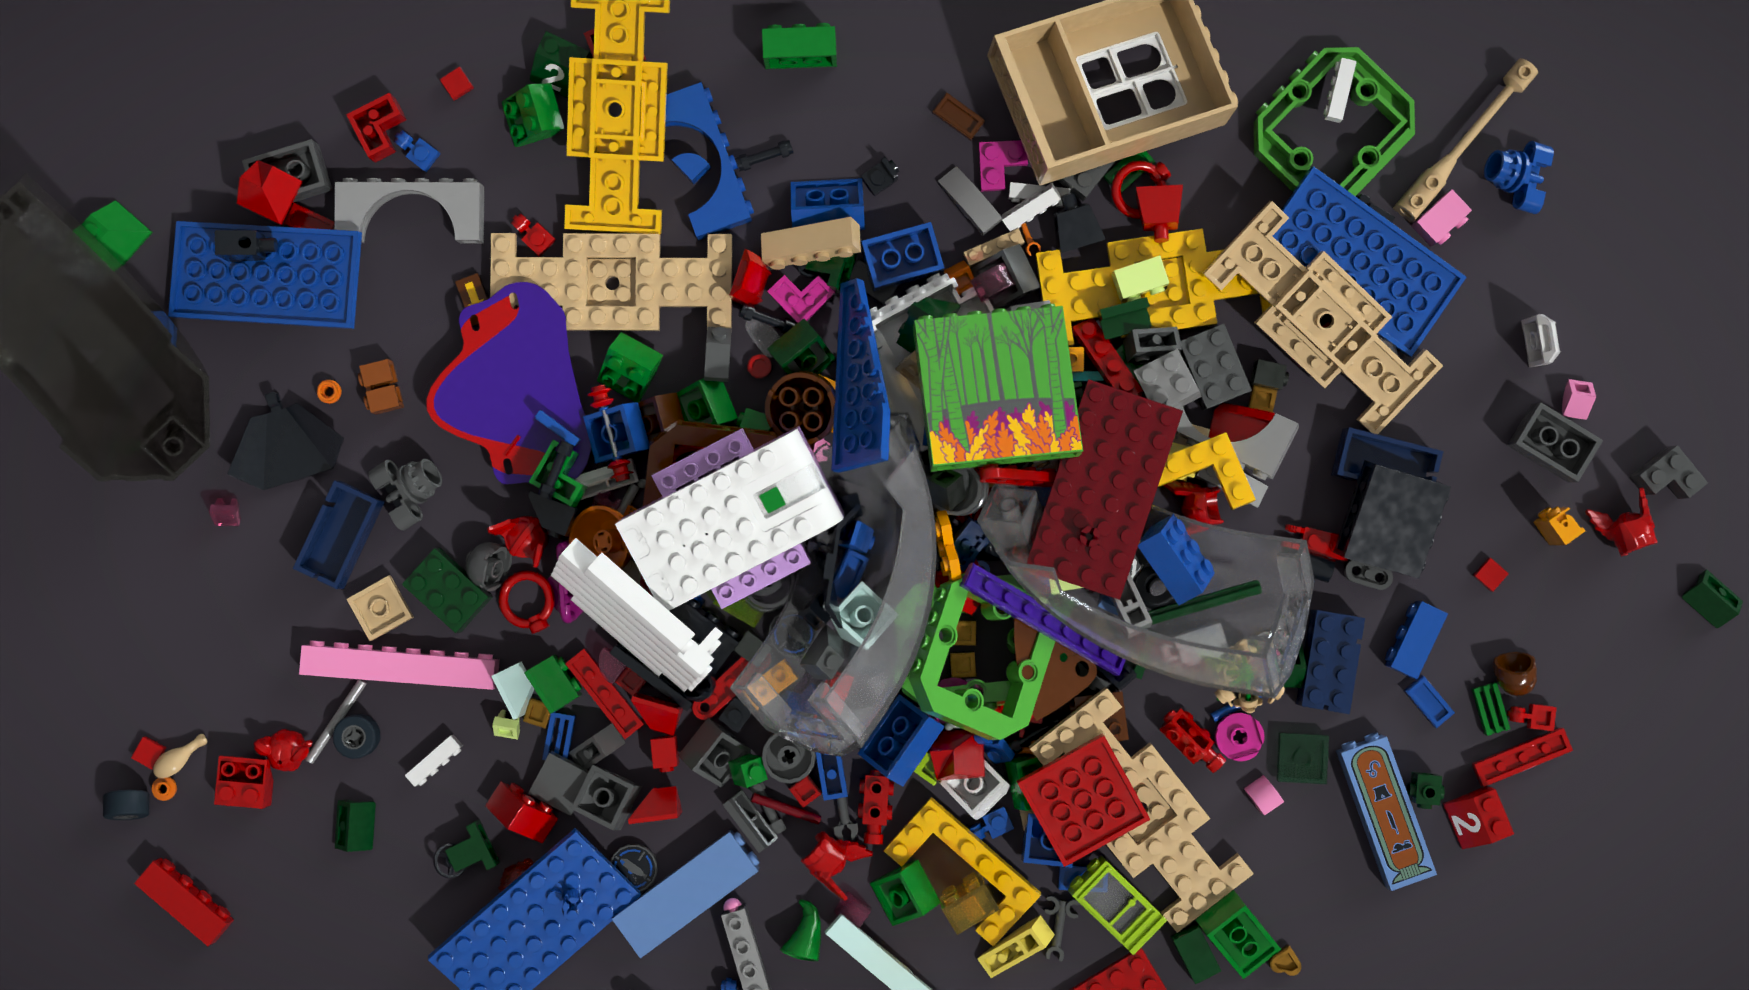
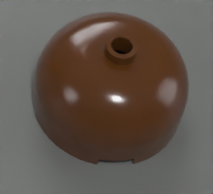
M800 371L782 377L769 390L765 402V415L770 428H773L776 434L781 436L800 426L809 445L822 440L830 434L834 427L835 389L828 380L813 372ZM806 405L813 407L812 410L808 409Z

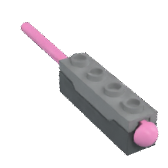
M730 898L724 903V911L721 918L743 990H772L747 905H742L736 898Z

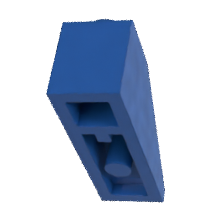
M851 521L843 535L839 538L838 545L860 553H867L868 549H872L875 542V536H873L874 529L861 521Z

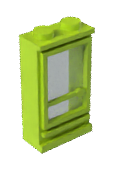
M1102 855L1098 859L1094 858L1087 865V870L1083 875L1076 876L1070 883L1069 893L1132 955L1167 921Z

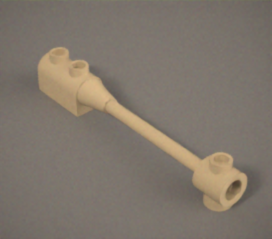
M1522 58L1517 60L1503 77L1506 85L1453 150L1431 168L1423 171L1395 204L1393 209L1408 222H1414L1445 186L1446 180L1459 156L1513 92L1522 93L1536 77L1538 70L1531 62Z

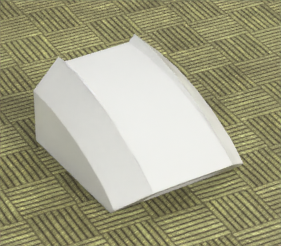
M1538 314L1521 320L1529 368L1553 363L1561 352L1556 322L1544 314Z
M985 759V777L939 781L975 820L986 815L1006 795L1010 788V784Z

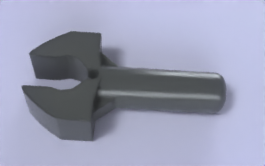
M846 797L837 798L840 822L838 825L833 826L834 834L838 839L844 841L842 830L844 825H847V828L851 830V838L853 840L858 833V823H853L849 819Z

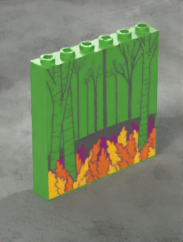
M1045 304L1041 308L1031 309L1030 306H1022L1014 311L1000 308L993 310L992 313L982 314V311H971L967 315L957 316L956 313H948L941 318H933V316L926 315L919 317L918 320H914L913 335L931 472L983 467L987 464L1003 465L1079 457L1082 454L1083 445L1063 306Z

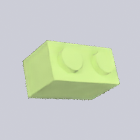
M1161 256L1114 270L1111 274L1120 301L1126 299L1127 302L1142 298L1141 294L1150 292L1151 296L1164 292V287L1169 284Z

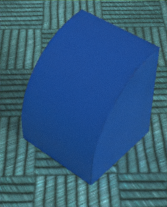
M684 153L672 159L674 165L693 185L711 169L709 163L697 154Z

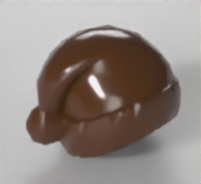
M1509 652L1495 657L1493 670L1499 686L1506 693L1514 696H1522L1531 692L1537 682L1535 657L1524 652Z

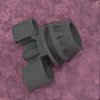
M387 459L368 472L369 479L375 490L385 487L389 495L386 496V501L388 503L393 502L396 509L389 512V515L395 526L402 531L423 519V514L418 504L426 502L428 498L434 495L435 490L442 485V476L438 468L428 459H422L419 462L411 461L400 468L393 461Z

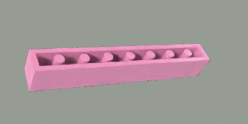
M310 640V645L301 646L299 675L490 690L497 688L491 676L499 672L500 659H493L492 654H478V658L469 657L468 652H454V656L445 655L443 650H430V654H424L418 648H406V652H399L397 647L382 646V650H373V645L358 644V648H348L349 643L334 642V646H324L325 641Z

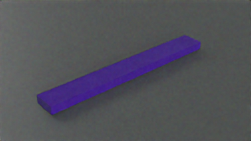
M974 563L968 565L960 587L1111 674L1120 676L1128 656L1127 652Z

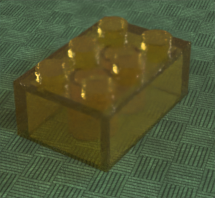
M973 872L962 879V884L957 887L954 885L947 887L942 891L943 895L939 897L941 909L957 935L1000 910L994 893L980 873L976 875Z

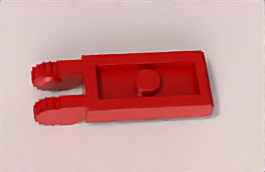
M1286 524L1285 530L1292 533H1300L1302 536L1300 542L1287 538L1282 539V545L1299 548V551H1309L1341 561L1348 560L1333 552L1338 534Z

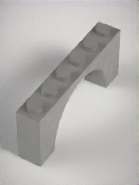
M343 178V182H335L334 230L362 232L361 243H365V234L371 218L383 204L398 196L417 194L430 197L444 207L452 221L455 240L458 243L484 244V186L477 182V179L466 178L463 179V182H453V179L441 178L439 182H429V179L417 178L415 182H406L405 179L392 178L391 182H382L378 178H368L367 182H358V179Z
M1184 406L1180 407L1179 409L1183 410L1174 438L1177 439L1178 436L1187 439L1186 443L1190 446L1211 439L1200 433L1191 424L1186 416ZM1276 413L1270 423L1258 434L1242 441L1231 442L1242 469L1247 467L1253 470L1252 474L1262 480H1266L1267 477L1273 480L1299 429V424Z

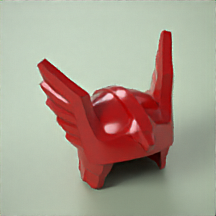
M1175 480L1163 485L1175 495H1185L1181 511L1189 522L1185 526L1188 535L1207 529L1215 524L1224 523V520L1220 518L1217 493L1221 492L1218 486L1212 488L1201 487L1198 484L1186 483L1182 480Z
M1643 487L1639 488L1640 513L1625 512L1613 522L1606 513L1590 509L1585 511L1595 529L1606 536L1608 540L1614 541L1621 556H1627L1630 552L1658 543L1655 537V525Z
M521 516L505 520L487 528L488 533L504 537L506 547L512 556L533 559V567L537 568L539 566L540 559L548 543L547 530L541 526L538 517Z
M821 831L815 836V839L818 841L817 846L808 856L801 859V862L810 870L809 873L822 882L830 891L846 901L848 899L831 877L844 869L846 860L852 862L873 856V852L866 849V846L859 845L858 842L842 841V839L835 840L825 831Z

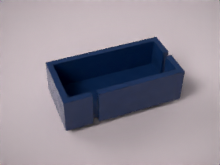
M1348 427L1342 429L1331 476L1358 481L1364 460L1383 467L1436 482L1437 477H1426L1427 473L1439 472L1444 451Z
M334 480L325 500L333 502L335 505L334 507L322 505L292 569L309 577L317 578L318 581L335 589H344L385 501L347 483Z
M1311 609L1304 650L1306 672L1302 688H1298L1297 705L1350 714L1361 644H1356L1357 639L1362 640L1365 618Z

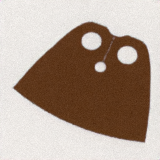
M1014 618V644L1018 666L1020 662L1029 660L1038 631ZM1072 620L1080 626L1089 630L1088 627L1083 623L1078 622L1076 620ZM1055 641L1032 713L1035 720L1038 721L1054 712L1088 687L1096 677V664ZM1062 653L1068 656L1065 662L1060 660ZM1080 661L1086 662L1089 666L1088 674L1084 677L1078 676L1075 671L1076 664ZM1025 665L1022 669V676L1027 680L1031 679L1034 674L1033 668L1030 665Z

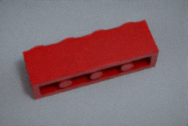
M163 858L154 860L134 884L206 946L215 943L234 921L230 916V912L225 907L215 904L209 893L195 887L190 877L185 874L181 875L175 870L176 867L170 860Z

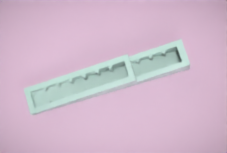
M841 913L825 930L827 936L891 990H933L915 976L907 966Z

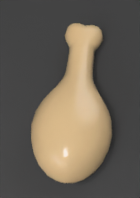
M199 734L187 745L163 753L154 764V775L158 778H167L179 772L186 764L191 753L207 744L206 736Z

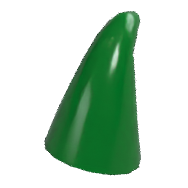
M800 899L799 903L803 908V917L796 931L779 950L796 959L819 961L821 945V920L819 913L810 901Z

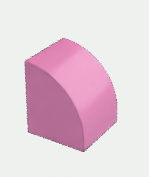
M1568 379L1562 401L1563 416L1587 420L1596 399L1593 383Z
M1264 775L1244 788L1258 811L1264 816L1284 803V800Z

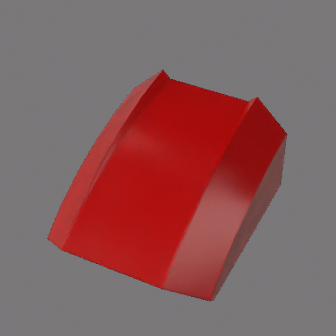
M747 249L744 250L729 296L733 302L754 306L763 301L762 295L768 277L772 273L760 256Z
M1222 403L1214 410L1208 438L1227 433L1230 442L1248 439L1262 431L1273 419L1275 413Z

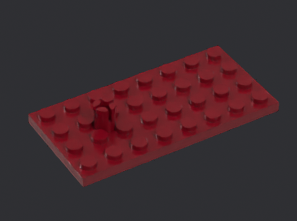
M1088 379L1078 407L1083 452L1079 457L1061 458L1025 565L1026 569L1120 600L1183 410Z

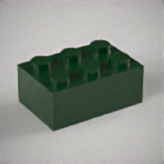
M434 548L402 583L409 592L455 633L462 632L494 597L488 591L475 585L468 578L466 571L441 548Z

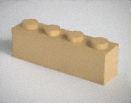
M852 217L761 233L762 261L770 268L780 270L784 269L787 265L802 266L815 260L824 262L837 256L851 257L854 253L861 252L860 225Z

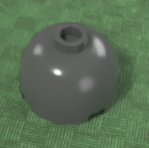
M481 543L467 554V576L481 589L488 592L494 591L501 586L502 583L499 580L502 578V575L507 577L512 564V555L507 551V547L500 543Z

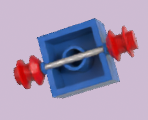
M599 385L592 387L591 393L587 394V396H592L594 399L590 406L596 409L600 408L599 412L583 416L595 463L613 461L607 466V469L613 470L614 475L610 479L615 478L617 483L630 479L629 474L634 473L633 471H628L627 468L631 461L621 458L648 450L650 444L638 402L609 408V405L614 401L613 398H608L607 394L611 388Z

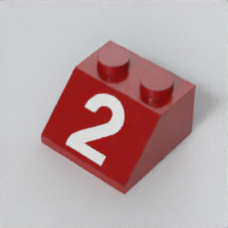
M1485 786L1443 803L1461 849L1492 844L1514 835L1495 788Z

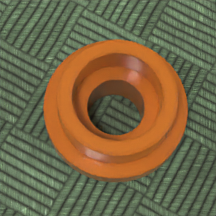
M324 380L317 387V396L324 403H335L341 397V387L334 380ZM331 387L334 392L331 396H328L326 391Z
M171 777L157 778L152 784L154 797L161 801L173 798L177 792L176 782ZM162 784L167 787L166 793L160 790Z

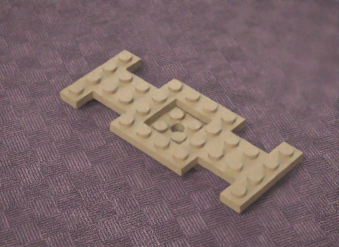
M1269 201L1202 274L1219 290H1222L1238 273L1271 304L1254 323L1321 387L1326 388L1340 372L1349 378L1373 401L1356 420L1370 433L1379 434L1443 365L1427 349H1423L1408 365L1405 364L1377 335L1392 316L1325 251H1321L1305 268L1273 237L1289 217L1273 201ZM1324 314H1329L1332 318L1331 324L1328 327L1320 325V318Z
M491 233L490 298L504 286L512 283L529 282L536 284L547 291L560 307H563L567 331H660L661 307H707V328H732V299L729 296L732 288V234H708L707 258H660V234L563 233V257H517V235L515 233ZM588 258H631V259H588ZM611 277L619 279V286L615 290H609L606 286L607 280ZM511 293L509 295L511 307L516 309V306H519L517 295Z
M1104 687L1032 743L1029 748L1044 766L1058 758L1061 754H1066L1100 734H1104L1141 802L1146 803V812L1151 819L1106 845L1133 878L1151 864H1154L1179 896L1177 900L1161 911L1162 915L1178 933L1254 873L1238 853L1219 867L1214 863L1191 834L1210 820V817L1151 743H1148L1132 757L1126 752L1103 723L1122 708L1108 688Z

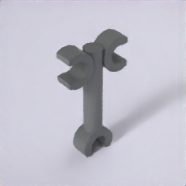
M1046 895V900L1053 901L1054 907L1051 909L1044 908V912L1049 915L1056 913L1053 930L1055 935L1052 938L1051 945L1045 951L1046 959L1050 960L1052 951H1058V960L1063 961L1064 952L1061 948L1065 916L1067 914L1070 918H1078V913L1071 912L1070 907L1074 904L1080 905V903L1074 898L1066 901L1058 900L1053 895Z

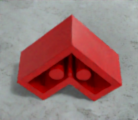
M387 93L346 114L369 159L376 163L396 152L386 130L407 119L392 94Z
M500 782L485 807L508 830L543 843L558 820L551 812L553 808L542 801L539 804L535 803V800L523 794L524 789L515 783L508 785Z

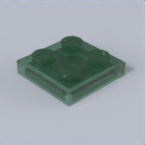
M1279 732L1277 781L1327 784L1329 736Z

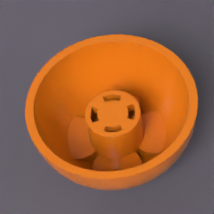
M591 506L583 510L576 517L570 530L569 545L577 538L597 557L603 553L621 570L632 557L615 525L624 517L620 512L606 506Z

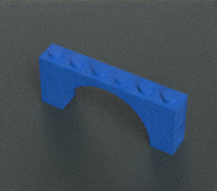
M702 82L666 95L665 127L681 126L700 132L714 144L720 155L721 177L715 193L705 205L688 214L698 241L707 238L708 234H718L751 222L750 214L754 213L750 200H744L742 192L746 191L742 178H736L734 170L738 167L733 155L728 156L725 147L730 146L725 132L720 134L717 125L722 124L717 110L712 111L709 103L713 102L709 87L704 89Z

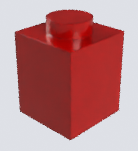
M677 735L653 737L650 740L653 769L659 768L660 772L674 771V767L680 764Z

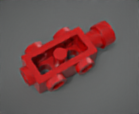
M1180 708L1176 712L1172 709L1164 716L1163 720L1165 723L1159 730L1192 764L1202 759L1206 763L1205 766L1212 773L1223 766L1226 759L1211 748L1215 742L1210 738V733L1206 729L1200 728L1193 721L1191 713Z
M871 770L870 774L865 775V779H860L859 793L864 794V803H859L858 818H863L862 824H867V832L864 833V843L883 844L882 825L886 826L887 820H892L893 805H888V795L893 796L894 781H889L878 770ZM874 784H879L881 786V791L875 793L872 790V786ZM873 808H877L880 814L877 817H873L870 811Z

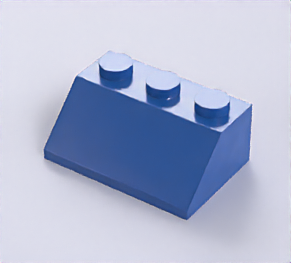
M862 178L791 182L792 228L852 217L860 225V230H865Z

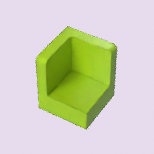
M928 750L914 772L935 786L937 779L931 754Z

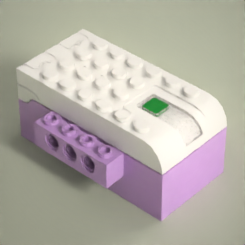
M800 426L756 449H753L742 428L653 474L652 478L662 497L624 516L615 525L653 597L668 611L710 589L721 609L811 564L812 560L802 542L842 521L844 511Z

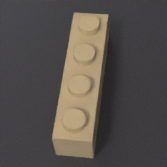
M1018 228L963 252V256L971 268L1003 249L1018 244L1022 246L1025 241Z

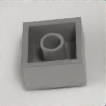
M1178 348L1134 371L1149 400L1179 409L1202 397Z

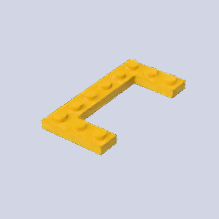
M1227 433L1168 455L1158 485L1160 487L1212 466L1231 510L1256 500Z
M931 797L885 847L884 852L902 867L932 833L940 838L1005 895L975 929L980 936L994 946L1041 896V892Z

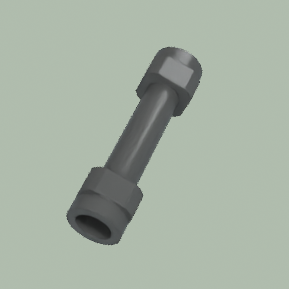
M764 782L750 787L752 794L755 792L768 797L764 790L766 788ZM762 806L770 821L769 826L776 835L785 831L787 828L782 817L779 818L774 809Z

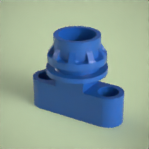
M1535 141L1528 142L1523 152L1511 149L1506 151L1496 150L1486 161L1484 168L1485 179L1493 182L1494 186L1508 193L1514 192L1512 204L1515 209L1537 214L1543 207L1546 192L1536 189L1537 183L1541 184L1544 181L1543 176L1539 175L1540 167L1552 166L1554 150L1551 146Z

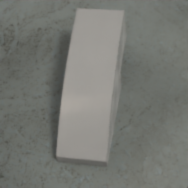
M957 166L937 181L982 236L1002 221V217Z

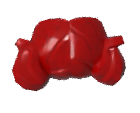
M282 729L271 737L265 736L254 742V749L258 754L267 757L272 768L280 771H295L308 756L309 747L312 746L313 741H305L304 737L297 731Z

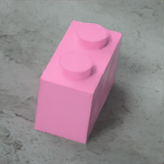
M1452 189L1444 194L1411 226L1430 247L1436 243L1441 245L1451 236L1450 230L1454 227L1459 229L1469 220L1466 216L1472 210Z

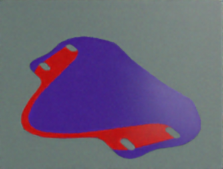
M516 282L506 285L488 300L470 305L460 313L459 324L464 341L463 350L444 369L431 386L427 396V411L431 419L442 429L485 447L490 454L494 475L498 481L503 484H517L529 482L553 440L566 442L535 419L536 414L543 410L581 439L578 445L573 447V450L579 453L567 474L576 479L587 465L591 444L583 418L586 415L580 402L568 350L566 316L563 309L549 293L538 285L529 282ZM511 293L517 295L519 303L517 309L511 307L509 298ZM471 315L478 317L480 326L478 331L472 329ZM519 435L521 438L506 457L503 453L515 437ZM506 458L510 459L513 473L510 475L506 474L503 464Z

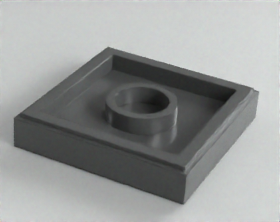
M551 750L528 794L571 816L574 811L571 807L589 770Z

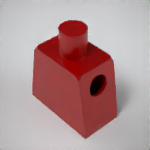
M1183 184L1136 187V201L1144 231H1154V242L1164 243L1169 241L1168 230L1178 229Z

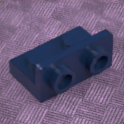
M969 516L953 536L960 570L965 572L970 563L975 562L976 556L983 547L989 544L993 535L986 524H980Z

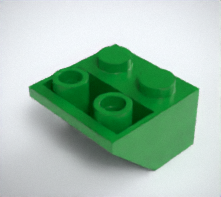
M551 83L528 84L502 101L503 111L515 147L550 138L565 129Z
M621 332L608 348L597 381L635 402H640L659 368L663 355Z

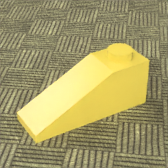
M1040 915L1019 927L981 954L977 959L990 978H993L1046 948L1055 934Z

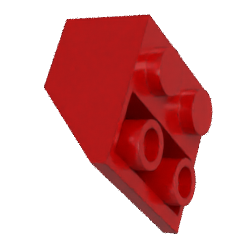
M220 755L218 759L214 805L258 809L271 806L274 781L269 760Z

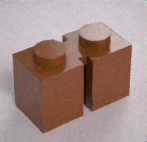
M385 359L359 366L361 372L358 373L360 385L366 387L367 391L366 396H364V404L367 410L377 415L404 408L399 386L390 385L374 390V388L398 382L393 361Z

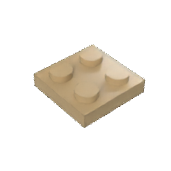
M391 575L347 599L369 641L375 640L414 618Z

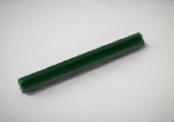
M1253 580L1194 597L1181 605L1173 603L1149 610L1148 613L1153 625L1261 594L1262 588L1259 580Z

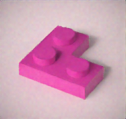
M1021 140L979 142L981 192L1005 191L1004 167L1028 165V156Z
M785 275L767 291L797 323L802 319L808 321L835 295V292L827 286V283L819 275L802 292Z

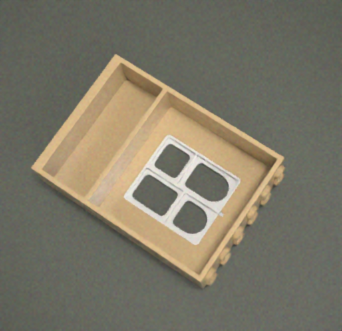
M1105 0L994 35L987 54L1039 186L1223 126L1238 107L1237 96L1231 91L1228 84L1227 72L1222 70L1219 63V53L1211 44L1210 32L1206 26L1204 27L1200 8L1198 5H1195L1193 0ZM1144 44L1151 45L1158 50L1161 62L1156 69L1131 78L1125 76L1117 57L1118 52ZM1105 57L1109 61L1116 82L1092 89L1082 69V64ZM1154 80L1168 81L1175 89V100L1166 107L1156 110L1152 109L1143 90V84ZM1126 89L1133 90L1140 106L1141 114L1110 125L1106 124L1098 108L1097 99Z

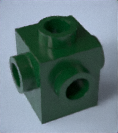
M1412 772L1411 782L1407 785L1410 801L1416 803L1417 808L1432 809V805L1440 806V802L1444 799L1445 795L1442 776L1433 773Z

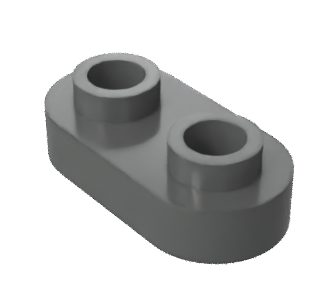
M1349 560L1344 566V576L1350 582L1377 590H1384L1392 584L1393 574L1390 570L1354 560ZM1354 566L1359 568V573L1357 575H1353L1352 568ZM1377 573H1380L1382 575V580L1380 582H1377L1375 580V575Z

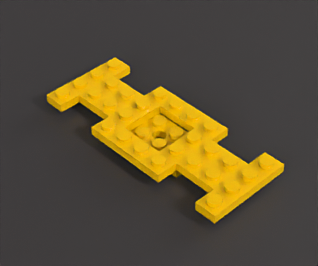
M571 0V8L595 9L594 59L569 57L567 156L589 157L591 159L589 205L566 204L564 229L661 234L662 210L638 208L640 160L664 161L668 63L644 62L645 12L670 13V0ZM614 102L619 103L622 107V112L618 117L612 116L609 112V107ZM640 107H641V124H640Z
M1203 228L1169 233V241L1164 243L1154 242V236L1108 242L1109 267L1063 273L1060 250L1035 254L1042 301L1050 300V304L1063 306L1068 346L1074 345L1072 321L1099 318L1097 312L1100 309L1127 302V299L1120 301L1111 275L1112 272L1157 256L1165 259L1162 262L1169 284L1164 292L1152 296L1150 292L1141 294V297H1147L1150 307L1147 308L1151 328L1177 327L1178 330L1216 325L1215 300L1259 294L1238 273L1222 290H1219L1202 274L1223 251L1206 252ZM1260 295L1263 313L1271 304Z

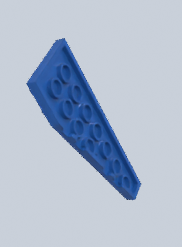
M857 278L840 284L831 471L838 473L888 461L890 407L864 281Z

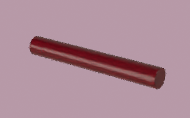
M755 792L752 794L751 802L817 825L821 821V815Z

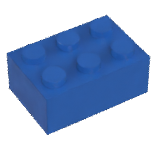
M931 222L861 241V251L873 292L942 273L944 270Z
M1174 513L1150 526L1139 542L1138 548L1178 605L1202 594L1215 574L1211 562L1204 558L1200 552L1199 545L1190 538L1184 523L1177 519Z
M899 694L860 749L858 755L885 777L903 787L945 726L929 714L922 712L921 708Z

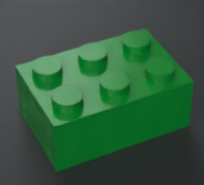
M829 23L816 24V27L794 24L792 28H782L781 25H769L767 29H762L763 60L766 69L837 67L835 26H830Z

